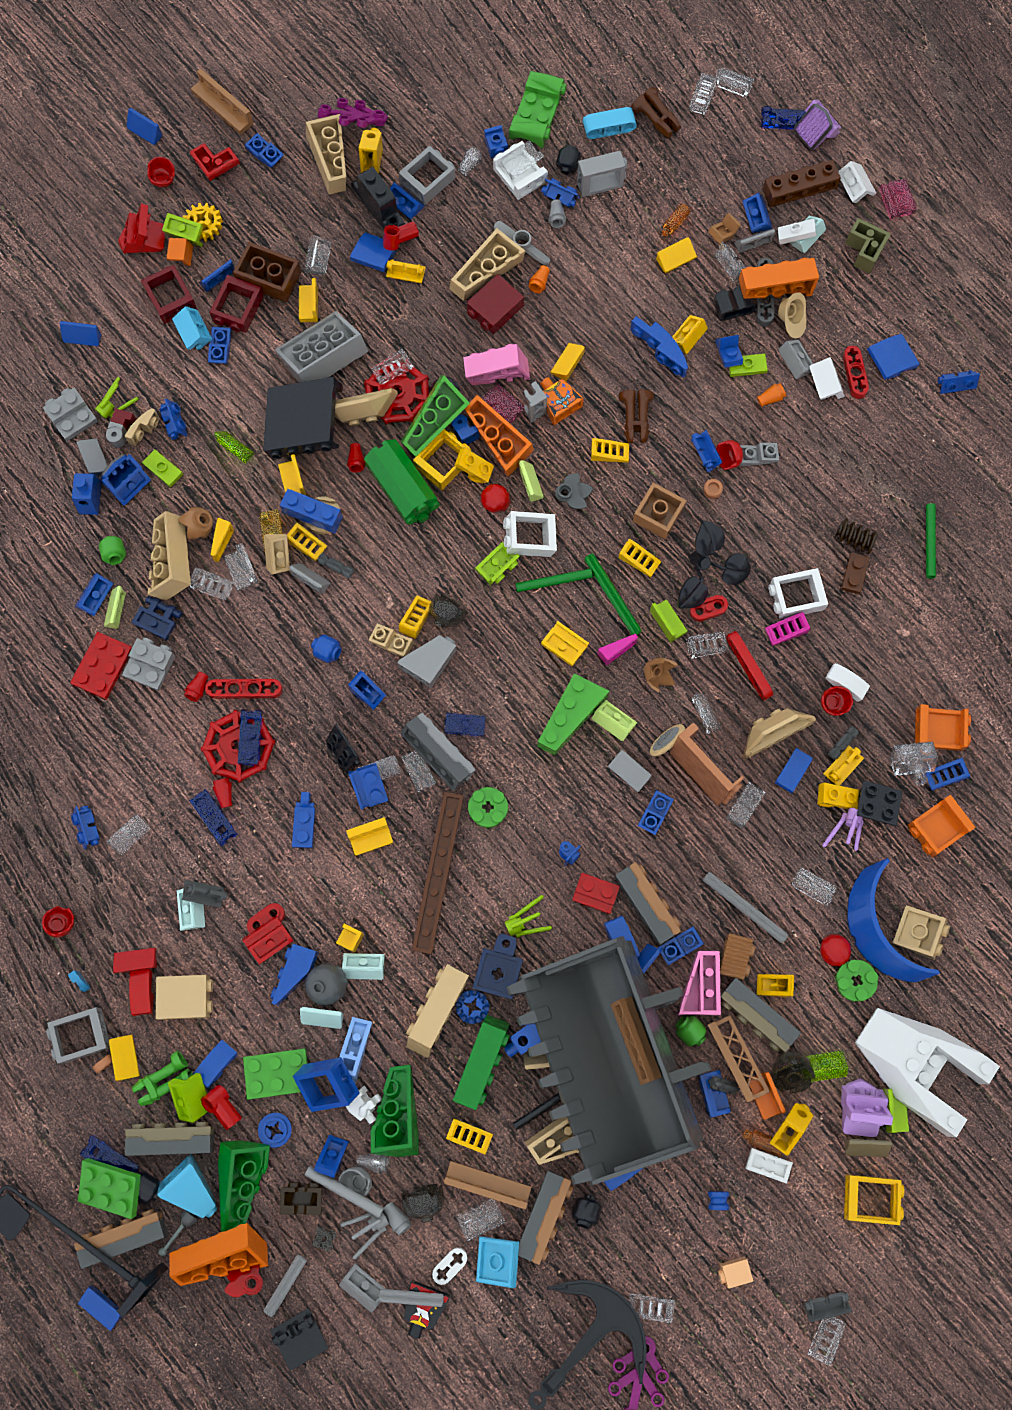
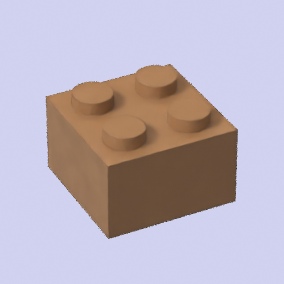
M653 482L635 511L632 522L666 540L683 512L687 500Z

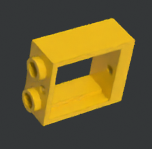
M445 429L413 459L416 469L441 491L461 472V469L454 466L443 476L426 461L444 443L458 454L460 449L464 447L472 451L467 444L460 443L454 433L451 431L447 432Z
M845 1174L844 1219L900 1225V1220L904 1218V1209L901 1207V1198L904 1197L902 1180ZM858 1182L891 1185L890 1217L857 1214Z

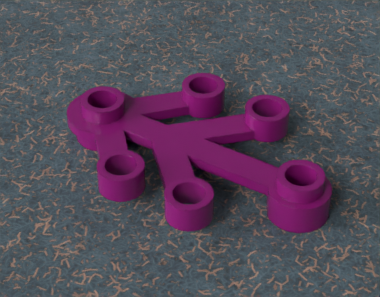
M338 98L337 107L346 111L333 110L331 106L322 104L318 108L319 119L340 114L339 124L343 126H348L349 123L357 121V126L362 128L367 127L369 124L383 126L388 116L382 110L373 111L365 106L366 102L363 100H356L355 107L353 108L348 105L347 99Z
M645 1336L646 1344L649 1345V1349L646 1351V1362L648 1361L655 1371L657 1382L665 1384L669 1379V1375L665 1369H662L654 1355L656 1345L653 1339ZM632 1351L621 1358L613 1360L612 1366L615 1372L622 1373L625 1371L626 1365L633 1361ZM616 1362H622L623 1367L621 1369H616ZM635 1368L618 1380L611 1381L608 1384L609 1393L612 1396H618L622 1388L633 1382L629 1406L623 1410H638L642 1384H639ZM644 1369L643 1384L651 1396V1402L655 1407H661L664 1404V1397L661 1392L657 1391ZM660 1372H664L666 1374L664 1380L658 1379V1374ZM612 1385H618L619 1389L617 1392L610 1390ZM656 1395L661 1396L659 1403L653 1401Z

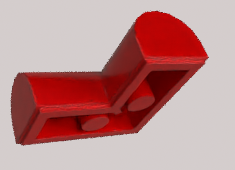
M205 143L189 151L209 181L240 164L239 159L230 147L216 155L212 154Z

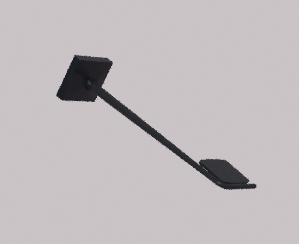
M4 1185L0 1188V1233L8 1241H11L19 1234L30 1218V1213L27 1211L29 1206L25 1209L10 1193L5 1194L3 1197L1 1196L3 1191L8 1189L129 1282L128 1286L131 1289L117 1310L122 1317L147 1296L168 1269L167 1266L160 1263L140 1278L138 1275L129 1272L13 1186Z

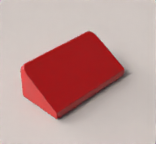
M156 948L114 953L113 973L115 974L157 968Z

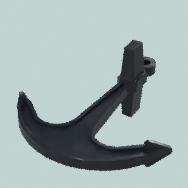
M590 1280L569 1281L555 1286H548L547 1290L590 1298L596 1308V1317L561 1367L551 1370L540 1383V1391L537 1390L530 1394L528 1399L530 1407L534 1410L544 1408L547 1401L546 1397H553L565 1383V1375L610 1332L618 1331L629 1338L639 1384H643L646 1364V1338L640 1318L627 1299L613 1288ZM535 1396L541 1398L540 1405L534 1403L533 1399Z

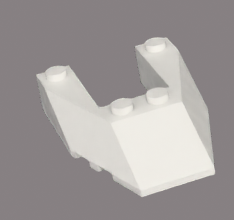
M876 1008L855 1041V1044L865 1058L879 1073L882 1081L887 1084L889 1089H892L893 1096L947 1137H957L968 1119L928 1091L946 1061H949L978 1084H990L1000 1067L981 1052L939 1028Z

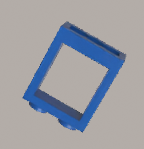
M341 1057L304 1064L293 1075L311 1112L349 1106L360 1094ZM326 1075L336 1095L323 1097L313 1077Z

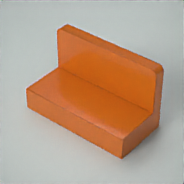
M763 1072L761 1075L770 1092L754 1100L762 1120L786 1112L769 1072ZM751 1079L749 1088L753 1095L764 1090L759 1081Z

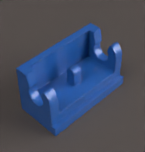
M717 1070L697 1075L708 1117L712 1118L731 1113L726 1093L711 1089L708 1080L712 1079L713 1076L722 1078L721 1071Z

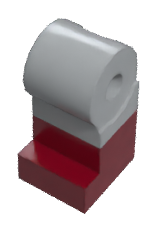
M115 408L106 431V438L113 447L119 448L126 443L125 434L129 426L137 420L133 413Z

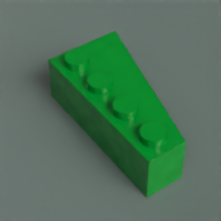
M488 1014L486 1015L453 1098L454 1102L474 1110L477 1109L478 1105L483 1106L487 1093H484L486 1085L490 1086L495 1074L491 1073L494 1065L498 1067L502 1057L499 1051L501 1046L505 1047L510 1035L506 1033L510 1023Z

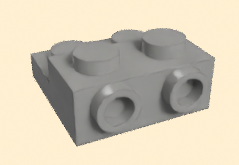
M75 387L64 389L60 397L47 400L43 407L66 442L98 422Z
M143 637L142 640L137 638L128 655L130 659L122 676L159 691L176 656L171 652L172 649L166 645L161 644L158 647L153 645L154 641Z

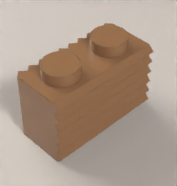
M731 933L726 935L720 961L721 976L732 979L737 978L739 981L749 976L751 965L747 964L749 957H753L755 945H752L753 939Z

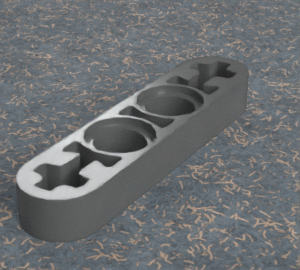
M762 258L759 260L757 267L774 263L769 258ZM772 294L767 296L770 300L768 304H763L760 298H756V320L763 327L769 326L774 318V296ZM764 310H767V311H766V317L768 318L767 320H765L764 317H763Z

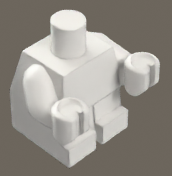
M363 1086L359 1089L360 1094L346 1108L358 1120L361 1121L365 1118L371 1124L376 1120L372 1112L375 1110L376 1104L382 1101V1098L379 1094L372 1098L368 1097L366 1093L368 1090Z

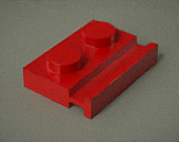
M581 873L572 901L610 915L620 886Z
M275 916L244 937L242 941L258 964H261L293 942V938L278 917Z

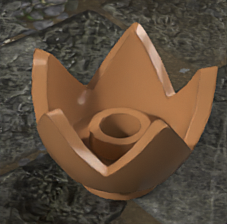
M190 507V510L178 519L180 523L188 527L187 539H196L202 536L207 538L213 528L211 514L201 507Z
M663 657L647 662L644 667V676L649 686L659 693V685H675L669 670L678 664Z

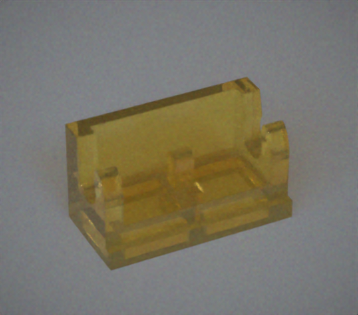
M278 509L260 513L259 520L264 546V535L283 534V528Z

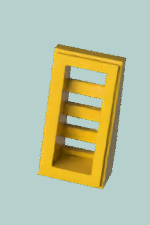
M592 438L591 461L628 463L629 444ZM605 448H609L608 454L605 453ZM612 448H616V455H612ZM620 449H624L623 456H620Z
M218 518L216 522L210 554L215 562H219L234 532L231 522Z
M296 523L287 534L288 543L314 561L327 548L326 544L299 523ZM299 532L300 536L295 540L293 537ZM304 536L307 538L303 544L299 543ZM311 540L313 544L310 546L309 549H307L306 545ZM316 545L320 546L315 554L311 552Z
M628 539L618 557L650 578L661 563L658 558L631 539ZM630 549H632L633 551L629 556L627 553ZM636 553L640 554L636 560L633 559ZM643 557L647 558L643 565H641L640 562ZM650 561H652L653 564L648 570L646 566Z
M416 595L399 623V632L416 639L434 603ZM417 604L425 607L426 609L424 610L422 608L417 607Z
M454 1118L446 1139L486 1154L493 1134ZM458 1125L462 1126L458 1138L454 1137ZM467 1128L470 1131L466 1141H463L462 1138ZM477 1132L474 1144H470L473 1133ZM481 1135H484L486 1137L484 1139L482 1147L480 1148L478 1147V1143L480 1141Z

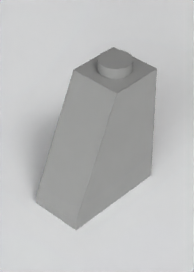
M439 635L401 658L397 662L398 668L429 688H432L457 651L455 641L447 636L444 638Z

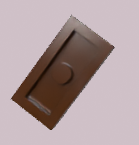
M850 553L841 590L860 595L870 557Z

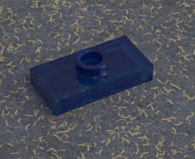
M446 713L444 733L484 737L486 716Z

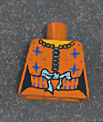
M547 377L540 383L544 389L543 392L547 396L546 412L553 425H556L583 407V397L563 379L553 383Z

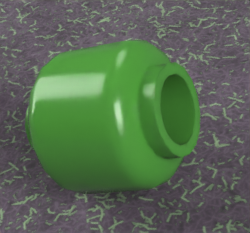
M107 536L100 541L98 547L101 558L105 563L117 565L125 559L126 550L121 538Z
M694 1015L681 1017L675 1025L676 1035L687 1046H699L706 1039V1027Z

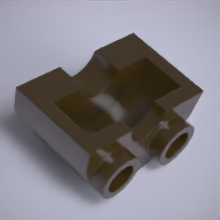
M288 1182V1187H281L280 1214L322 1215L321 1185L317 1182L308 1183V1186H301V1182Z

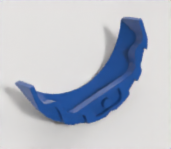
M886 858L864 868L856 879L848 898V927L851 936L855 940L854 944L861 955L876 967L878 971L899 980L916 983L938 975L940 972L936 969L917 965L903 957L888 942L880 928L875 910V893L879 878L886 865L890 862L889 858Z

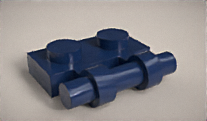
M147 596L145 603L150 606L148 609L140 606L131 623L167 641L176 626V623L170 619L173 616L180 619L183 612L177 610V607L162 603V600L156 597ZM159 609L165 613L163 616L155 613L156 610Z

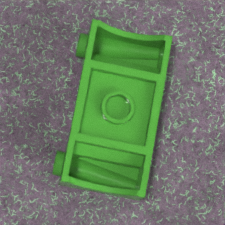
M530 71L523 98L509 129V139L523 138L534 142L540 148L544 147L546 139H549L550 127L561 96L566 92L567 84L564 83V79Z

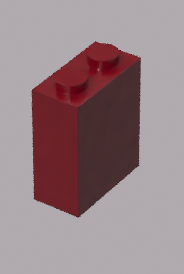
M497 274L467 302V313L472 319L480 322L481 327L485 331L489 330L494 335L524 307V296Z

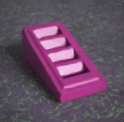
M801 612L766 627L765 631L771 645L774 646L808 633L810 626L804 613ZM796 621L799 622V624H800V626H801V629H799L798 624H797ZM790 623L793 626L794 632H792L789 627ZM782 626H784V629L787 633V635L785 636L781 629ZM774 629L777 630L780 638H776Z
M634 634L598 649L597 654L606 665H609L637 644L638 636Z

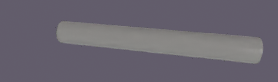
M312 1166L308 1167L305 1173L306 1177L378 1218L381 1216L384 1210L383 1207L333 1178L314 1171L315 1168Z

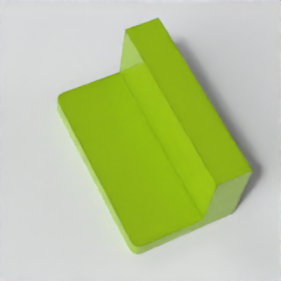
M167 213L162 229L165 234L172 238H185L191 244L199 247L203 245L199 241L203 229L202 224Z
M667 599L658 605L656 603L651 605L650 612L670 643L687 633V629Z
M195 1073L186 1080L174 1078L168 1082L179 1120L193 1123L208 1112L201 1104V1098L207 1093L200 1073Z
M882 1089L889 1099L887 1108L893 1116L892 1125H885L886 1132H909L907 1107L893 1096L892 1089Z

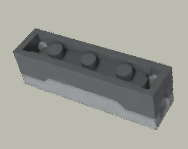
M421 713L405 724L401 735L453 791L471 778L476 770L472 763L463 757L458 748L449 742L444 733L440 732L428 717Z

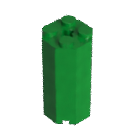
M385 440L382 442L383 446L378 449L375 446L364 458L365 465L407 525L418 521L423 523L428 520L429 514L440 506V503L397 440Z

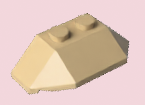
M390 388L336 400L335 417L341 422L349 424V426L360 425V421L365 420L366 422L378 421L377 418L385 415L398 395L397 390Z
M787 708L783 711L780 709L775 710L770 714L771 717L766 720L763 718L758 719L752 723L754 726L749 731L742 756L743 759L746 760L812 725L816 718L812 715Z

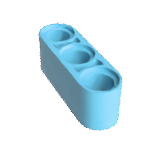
M630 107L592 113L583 118L588 139L628 133L637 127L633 109Z

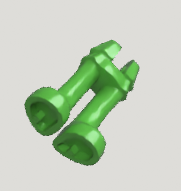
M177 1050L171 1054V1062L167 1066L151 1075H146L143 1079L140 1078L132 1087L133 1093L145 1088L149 1092V1094L144 1095L138 1100L140 1106L153 1104L154 1101L160 1100L163 1095L170 1092L168 1082L160 1086L157 1083L188 1067V1063L180 1051ZM186 1069L176 1076L175 1079L186 1080L193 1073L190 1069Z

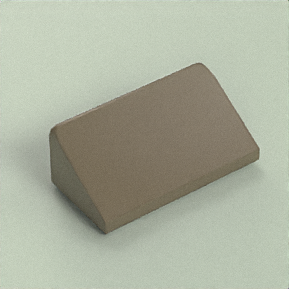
M845 1139V1155L887 1157L892 1147V1142L888 1140Z

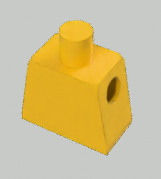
M371 128L370 130L363 131L359 144L360 169L362 173L373 167L379 174L383 153L382 133L377 128ZM373 152L372 159H370L369 154Z
M795 1103L773 1136L770 1144L788 1156L813 1118L809 1107L805 1104ZM789 1127L794 1130L792 1136L786 1134Z

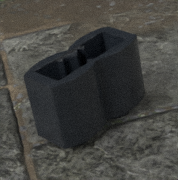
M740 286L736 287L733 291H719L713 300L720 321L752 314L757 307L755 298L743 299Z

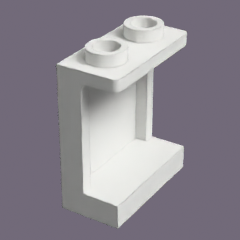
M523 141L513 144L508 150L497 154L493 159L494 171L517 200L547 183L545 178H548V171L544 166L542 168L538 167L525 151Z

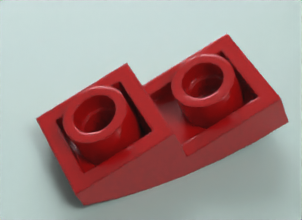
M150 969L130 971L129 998L132 1016L153 1013L154 994L151 991L153 972Z

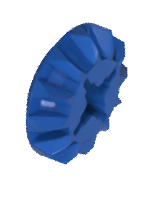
M469 990L462 993L458 998L456 1011L464 1022L476 1024L485 1019L489 1011V1003L486 996L481 992ZM476 998V1006L481 1011L473 1010L469 1016V1008L464 1003L471 1004Z
M270 1113L259 1123L258 1135L263 1144H268L272 1148L284 1145L291 1137L292 1126L290 1120L281 1113ZM276 1124H278V1129L281 1130L283 1134H275V1136H273V1138L271 1139L272 1131L267 1126L274 1127Z

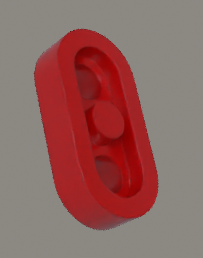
M722 595L706 598L700 606L690 608V616L693 620L701 622L723 615L728 608V601ZM719 604L721 608L716 609L714 605ZM696 610H701L703 614L698 615Z
M276 903L269 904L248 920V932L251 933L256 930L254 929L256 922H259L260 926L272 919L273 917L270 915L272 910H277L276 916L282 922L285 917L284 908Z

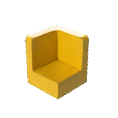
M344 923L342 926L344 929L336 944L355 953L364 934Z

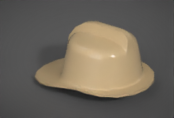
M797 292L788 298H783L778 309V315L785 322L787 333L790 337L796 339L801 337L806 329V300L803 294Z

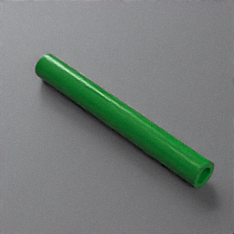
M933 503L926 504V578L928 579L936 578V504Z
M590 568L515 583L516 591L522 592L592 578V571Z

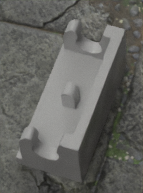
M536 381L531 384L533 395L524 390V395L529 401V409L527 405H524V411L528 415L530 423L545 415L547 411V396Z

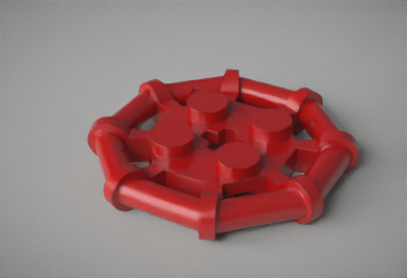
M409 361L391 364L381 363L380 367L363 384L366 394L372 393L373 389L381 391L399 388V391H402V393L396 396L385 415L379 417L388 425L389 423L405 421L412 423L429 395L428 375L421 373ZM399 370H402L400 373H390V372H389V371H399ZM409 372L414 377H416V379H409L407 377V373ZM383 374L385 375V379L382 382H376ZM421 385L422 395L416 394V386ZM415 400L418 401V405L411 411L410 407L413 405V402ZM405 410L406 413L392 415L393 411Z
M233 710L232 713L209 723L210 727L204 744L201 747V752L204 753L213 775H220L241 783L244 779L267 769L266 765L272 748L275 745V740L272 739L264 723V718ZM240 720L252 723L250 728L242 727L239 724ZM232 721L234 723L233 726L225 730L220 728ZM259 729L264 740L258 741L254 731ZM217 732L220 734V739L216 745H212ZM234 742H243V745L241 746L240 750H233V747L235 746ZM259 746H262L264 750L259 760L255 756L258 754ZM213 751H218L221 757L218 763L212 753ZM251 761H253L256 764L242 771L243 765ZM226 763L236 766V772L224 769L223 767Z

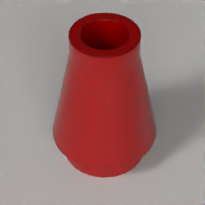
M359 443L350 444L347 467L354 473L363 471L365 467Z
M198 672L184 689V696L193 702H198L199 699H202L208 676L203 672Z
M229 778L213 781L214 786L212 788L220 807L233 806L232 782H229Z

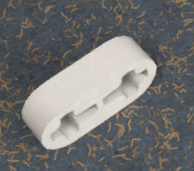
M460 1247L453 1248L435 1266L432 1275L437 1284L444 1285L448 1283L464 1267L467 1262L466 1251ZM461 1252L463 1254L461 1258L463 1262L457 1261L452 1266L450 1264L454 1259L452 1254H459ZM448 1266L450 1269L446 1273L447 1278L444 1279L442 1277L439 1279L437 1277L439 1274L437 1270L439 1268L444 1270Z

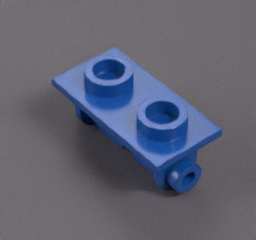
M545 178L547 186L544 185L541 190L544 196L556 200L559 194L561 195L559 198L561 204L569 208L575 206V197L580 199L576 189L570 186L565 188L561 186V182L551 178L550 181Z
M969 370L957 373V376L954 374H942L941 377H938V384H942L940 394L976 389L980 373Z
M164 399L165 403L160 405V412L165 423L170 421L165 425L168 437H171L172 440L177 439L180 434L187 437L186 424L181 418L179 405Z
M707 430L700 435L695 433L691 436V442L694 444L708 473L723 463Z
M76 806L73 814H71L73 825H77L78 843L82 844L85 850L89 843H91V846L98 845L100 837L96 826L88 827L89 824L95 822L92 810L88 806H83L79 811Z
M568 841L561 843L559 855L565 860V867L568 863L573 865L580 857V845L575 848Z

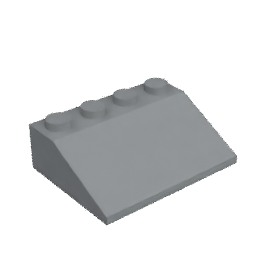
M335 311L276 348L275 351L300 383L329 378L332 374L362 357L368 352V349L361 334Z

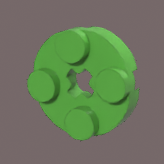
M485 787L473 793L468 803V812L471 819L480 827L493 828L506 818L508 803L501 791ZM487 802L494 806V809H490V813H486V810L482 809V806L486 805Z
M851 960L840 966L836 972L835 982L841 996L849 1001H864L870 998L877 989L878 975L873 967L865 961ZM852 976H859L861 985L857 984L854 986V981L851 979Z

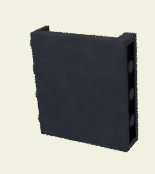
M329 377L268 388L263 451L273 459H281L284 456H291L293 454L295 456L304 453L314 454L317 451L328 452L331 449L339 448V445L333 441L336 393L342 392L343 385L336 378Z

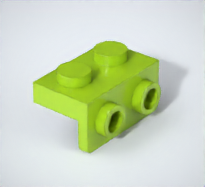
M501 542L475 567V570L490 586L494 582L498 584L505 577L503 573L507 569L511 571L518 565L517 559L520 556L518 554H507V547H504V543Z

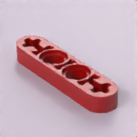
M734 631L726 635L730 648L760 698L766 700L772 697L773 691L738 632Z
M213 679L205 685L206 693L213 699L277 698L283 691L281 683L276 679ZM223 684H225L226 693L224 694L223 690H216L213 694L210 688H213L214 685L218 688H224ZM233 684L239 685V691L235 694L229 692V687ZM262 684H264L265 688H272V685L275 684L278 689L274 693L269 689H264L265 693H263ZM250 685H259L258 692L250 693L248 690Z

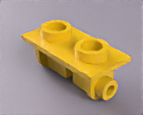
M392 259L387 261L388 270L386 277L422 284L426 267L420 264L414 265Z
M848 746L823 774L835 785L840 786L864 759L860 755V749L857 747L853 749Z

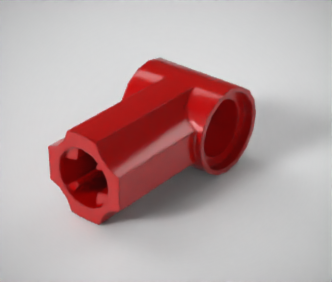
M412 221L399 227L395 225L386 226L383 237L384 248L393 251L399 248L400 243L418 237L417 225Z
M221 1085L215 1086L201 1098V1104L205 1110L213 1113L226 1131L242 1118L230 1103L228 1092Z

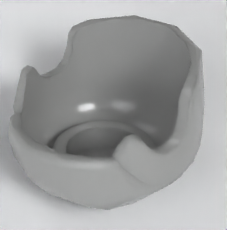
M351 1167L343 1171L338 1179V1182L364 1197L368 1196L372 1187L371 1176L362 1167Z

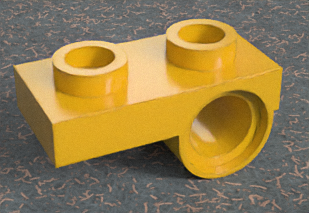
M465 447L460 449L454 465L468 473V478L476 483H488L494 468L493 464Z
M821 783L818 786L817 805L822 807L858 809L859 790Z

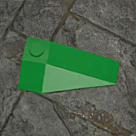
M411 1065L390 1067L383 1089L382 1101L378 1105L376 1121L371 1129V1153L393 1157L419 1155Z
M241 1140L220 1142L218 1174L221 1232L233 1229L240 1224H246L252 1209L253 1197L260 1188L258 1184L262 1174H265L268 1168L270 1145Z

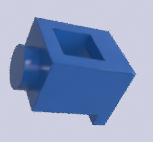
M502 125L484 129V141L490 158H494L497 154L508 150Z

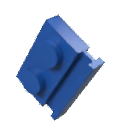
M376 763L348 772L361 810L365 807H371L388 801Z

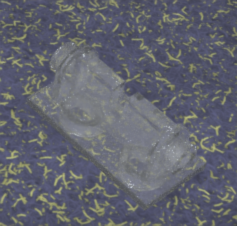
M721 242L714 256L732 281L735 282L741 270L746 268V266H744L740 259L736 260L738 256L733 251L731 245Z

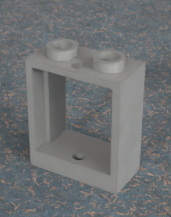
M428 146L399 172L400 184L424 205L455 179V166L453 163L445 160L438 150H434L431 146ZM431 160L444 172L429 186L424 187L412 175Z
M621 151L578 161L577 184L581 197L623 187L624 179H626L625 169L628 166L625 157H622Z
M95 1007L47 1023V1036L50 1041L52 1040L53 1044L51 1053L57 1064H65L110 1049L109 1037L101 1008ZM90 1017L97 1046L64 1056L58 1026Z

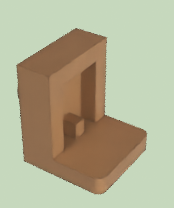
M728 213L722 222L711 226L708 233L715 241L722 244L734 238L741 224Z

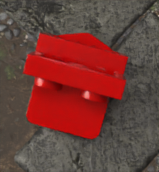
M140 204L137 214L129 212L125 228L118 239L124 254L161 252L164 248L165 233L162 231L164 224L150 220L151 214L148 213V205Z

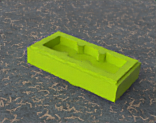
M765 354L742 356V365L728 367L730 377L765 374L768 371Z
M155 449L142 462L148 470L170 488L183 476L182 471Z

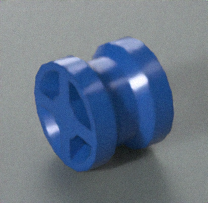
M708 1191V1196L710 1197L709 1210H729V1204L727 1203L728 1191Z

